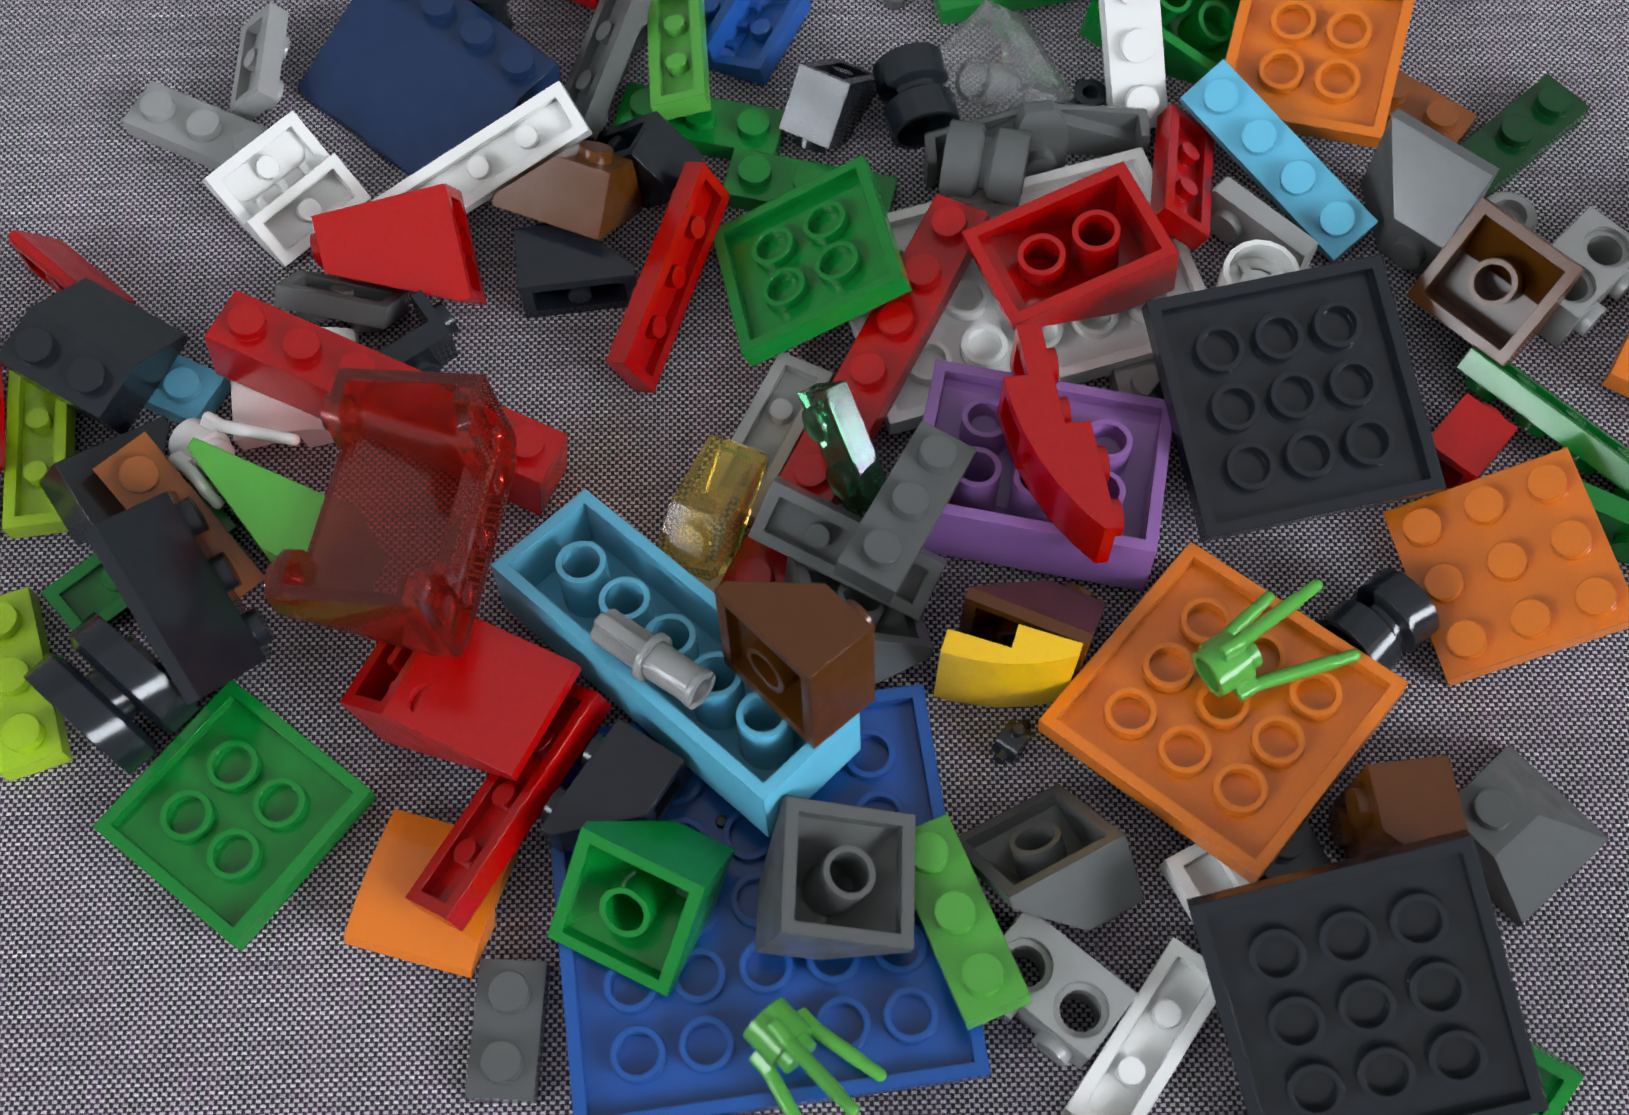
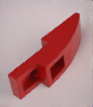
M1041 323L1017 325L1009 362L1012 376L1003 377L997 409V417L1005 444L1030 494L1049 520L1076 548L1095 564L1108 562L1115 537L1123 534L1124 515L1119 498H1111L1107 482L1110 476V462L1105 445H1097L1091 421L1072 422L1069 400L1066 396L1059 397L1056 387L1059 379L1057 352L1054 347H1046Z

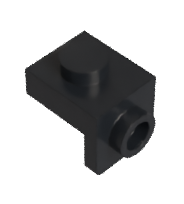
M419 290L410 295L416 316L422 325L378 352L428 374L437 376L444 364L458 357L453 335L459 332V329L441 301L432 305L422 290Z

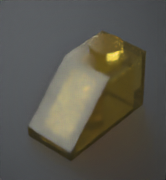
M715 433L710 434L670 502L657 547L690 574L704 580L711 581L725 573L740 547L770 455Z

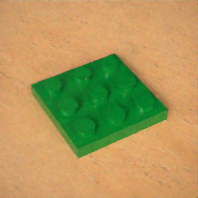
M864 155L719 226L714 237V244L741 354L752 367L912 291L873 170Z
M232 680L210 700L92 827L231 945L242 951L375 801L377 796L370 788Z

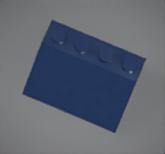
M352 0L300 81L297 90L302 97L409 177L557 81L562 83L558 63L469 0Z

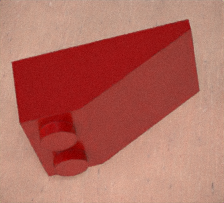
M1124 161L961 232L966 247L1013 332L1016 330L1017 325L1041 323V327L1119 314L1174 290L1179 252Z

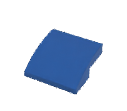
M704 0L708 68L734 78L766 85L811 10L810 0Z

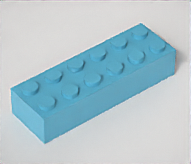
M584 489L491 564L503 605L510 613L557 654L578 663L582 668L580 674L665 748L683 758L689 769L767 837L773 834L782 800L786 796L809 799L861 750L860 712L818 747L813 749L724 663L715 593L588 490ZM609 609H616L652 634L656 635L663 632L672 639L673 648L703 668L710 669L716 675L714 686L701 705L691 710L682 701L652 681L640 682L635 679L630 666L592 641L590 633L595 625L594 620L600 613L607 612Z

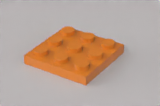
M1240 0L1225 61L1295 134L1377 148L1385 131L1415 0Z
M1568 447L1382 512L1406 576L1411 578L1425 591L1438 613L1439 628L1430 639L1449 686L1629 628V587Z

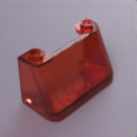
M338 368L331 392L326 394L322 402L321 420L324 428L330 432L340 452L307 552L303 549H284L277 556L276 560L269 564L264 577L265 591L263 597L276 612L286 617L428 655L459 657L466 650L471 637L515 474L517 441L514 429L488 379L483 374Z

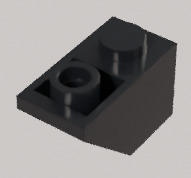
M618 718L607 734L601 731L590 741L581 757L580 765L583 768L569 788L562 785L549 798L542 811L541 819L544 820V823L541 825L540 830L549 846L558 852H565L575 849L580 829L587 821H661L689 780L685 760Z

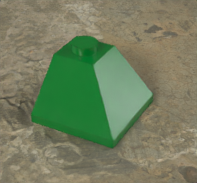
M587 821L580 829L547 937L667 997L672 991L717 903L735 849L677 821Z

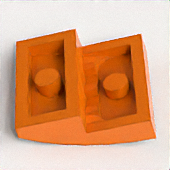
M394 809L358 891L344 934L345 944L472 979L496 925L495 908L519 857L518 849L464 930L460 931L420 910L405 898L455 824Z

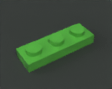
M652 0L648 9L647 21L650 107L652 111H658L666 120L711 110L704 0Z
M948 814L916 826L914 908L967 1030L1031 1004L1032 999L1028 987Z

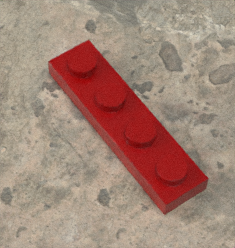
M685 162L606 360V363L635 391L654 393L731 196L704 162Z
M573 684L517 781L491 773L488 775L405 898L446 924L460 931L464 930L542 813L547 801L558 789L612 706L599 692Z

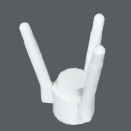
M207 411L201 419H186L173 430L169 439L168 449L170 456L168 460L178 471L183 473L213 508L220 509L224 504L223 499L204 477L206 474L187 449L193 437L235 455L234 447L231 445L230 438L226 434L297 446L300 443L299 435L226 420L211 411Z

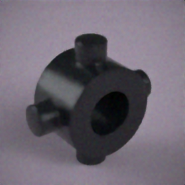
M1080 78L1075 82L1076 87L1073 99L1066 101V103L1105 106L1107 99L1106 87L1098 80Z
M1011 719L1003 728L991 748V751L995 753L993 760L997 764L1003 765L1007 761L1013 765L1019 759L1034 735L1030 731L1032 727L1030 722L1022 719L1018 723Z

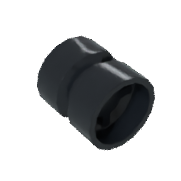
M926 42L905 44L888 51L879 57L873 65V78L879 99L883 105H886L884 117L891 141L895 146L903 149L923 148L925 133L950 126L952 119L961 120L954 93L950 87L943 85L949 80L938 46Z
M1387 568L1378 571L1357 588L1352 595V600L1340 602L1318 620L1317 623L1391 670L1401 660V650L1411 654L1438 630L1439 616L1428 595L1416 582L1400 571Z

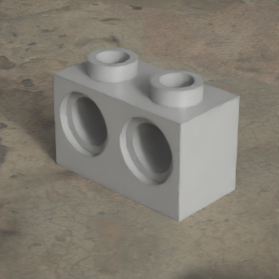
M1591 205L1552 244L1585 268L1555 313L1537 333L1557 349L1574 331L1584 337L1607 311V308L1601 303L1608 296L1619 301L1629 290V233Z
M1022 912L1005 933L1004 937L1013 957L1028 958L1037 966L1040 981L1036 985L1028 987L1032 999L1031 1004L999 1018L1006 1022H1010L1013 1017L1017 1018L1036 1034L1032 1039V1043L1047 1058L1061 1067H1065L1070 1061L1081 1070L1138 993L1042 917ZM1073 999L1085 1003L1091 1009L1094 1016L1093 1029L1086 1032H1078L1066 1026L1060 1016V1004L1066 1000Z

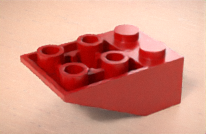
M407 597L339 703L386 743L517 781L581 673L582 668L578 663L450 605Z

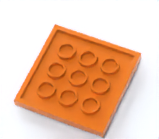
M1190 541L1038 721V731L1244 879L1254 883L1263 878L1403 695L1409 682L1306 615L1295 610L1253 641L1263 659V664L1255 669L1256 676L1351 649H1356L1361 653L1360 660L1336 669L1261 690L1242 702L1237 699L1233 691L1221 698L1216 696L1198 674L1192 660V654L1199 650V645L1216 636L1267 590ZM1275 596L1274 602L1253 622L1282 602V600Z

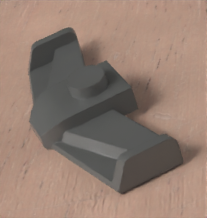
M1053 100L1023 103L1019 107L969 120L971 122L983 123L988 136H993L999 128L1006 129V127L1032 131L1025 177L1065 167L1066 154L1108 156L1142 147L1147 157L1150 144L1148 113L1145 108L1058 103ZM949 126L927 132L924 135L923 177L926 188L936 186V180L940 179Z

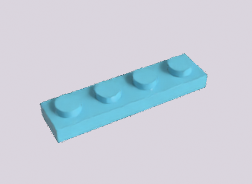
M1224 59L1180 97V104L1288 219L1319 242L1317 249L1331 264L1339 260L1377 226L1379 221Z

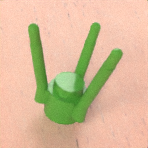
M1313 579L1253 622L1275 600L1273 592L1267 591L1263 593L1216 636L1199 645V650L1192 654V660L1201 679L1216 696L1221 698L1233 691L1237 699L1242 702L1261 690L1357 662L1361 658V653L1356 649H1351L1256 676L1255 669L1263 664V659L1253 641L1321 591L1323 588L1322 581Z
M784 997L775 1000L758 1014L743 1034L745 1040L755 1050L748 1061L765 1079L784 1115L802 1114L780 1076L777 1067L779 1066L785 1074H788L799 1065L847 1115H858L859 1113L858 1104L811 1054L817 1046L811 1037L875 1081L883 1082L887 1077V1073L883 1068L823 1026L806 1007L796 1011Z

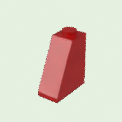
M445 183L311 216L315 233L310 235L311 251L316 263L323 267L325 274L411 293L422 290L426 296L474 306L487 303L462 193Z

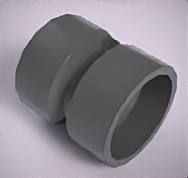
M952 119L943 154L939 194L971 199L978 189H983L987 199L993 201V203L1019 207L1029 158L1032 131L1006 127V129L999 128L993 136H988L983 123Z

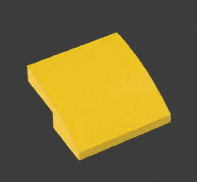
M1020 624L1018 625L1012 648L947 629L940 650L933 696L953 702L987 707H1026L1054 702L1070 684L1083 643Z

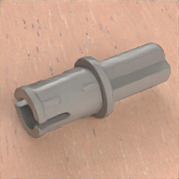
M609 609L605 613H600L594 620L595 625L590 633L592 641L630 666L633 677L638 681H652L682 701L691 710L701 705L711 692L716 679V675L713 674L714 672L708 668H703L673 648L672 639L663 632L654 635L616 609Z

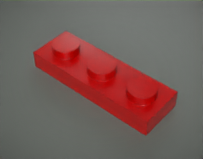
M1171 103L1157 116L1150 206L1170 239H1177L1195 251L1210 238L1214 139L1191 115L1174 103Z

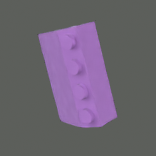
M936 359L923 421L976 448L977 451L923 548L946 556L1144 592L1157 554L1172 427L1165 400L1058 381L1056 384L1059 397L1066 396L1069 400L1072 422L1091 421L1097 445H1105L1110 462V476L1107 482L1111 498H1119L1123 509V534L1115 537L1108 562L1095 564L1076 548L1049 520L1030 494L1014 465L997 417L1003 377L1012 376V373Z

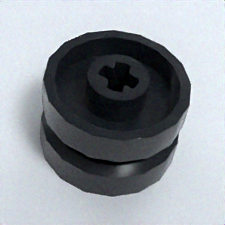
M93 612L69 634L71 646L94 667L91 672L84 677L63 656L48 653L23 677L81 733L132 776L156 753L154 741L131 719L138 712L142 711L162 731L176 733L199 711V708L194 703L189 706L186 704L177 687L171 682L172 679L165 667L131 636L125 639L100 615Z

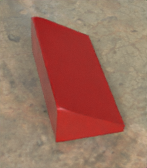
M15 229L8 234L10 238L8 241L28 269L57 293L84 278H88L133 304L134 301L131 296L65 242L53 237Z

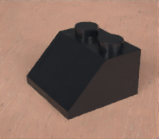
M84 278L28 309L1 348L0 363L27 382L121 435L128 432L190 337L94 281Z

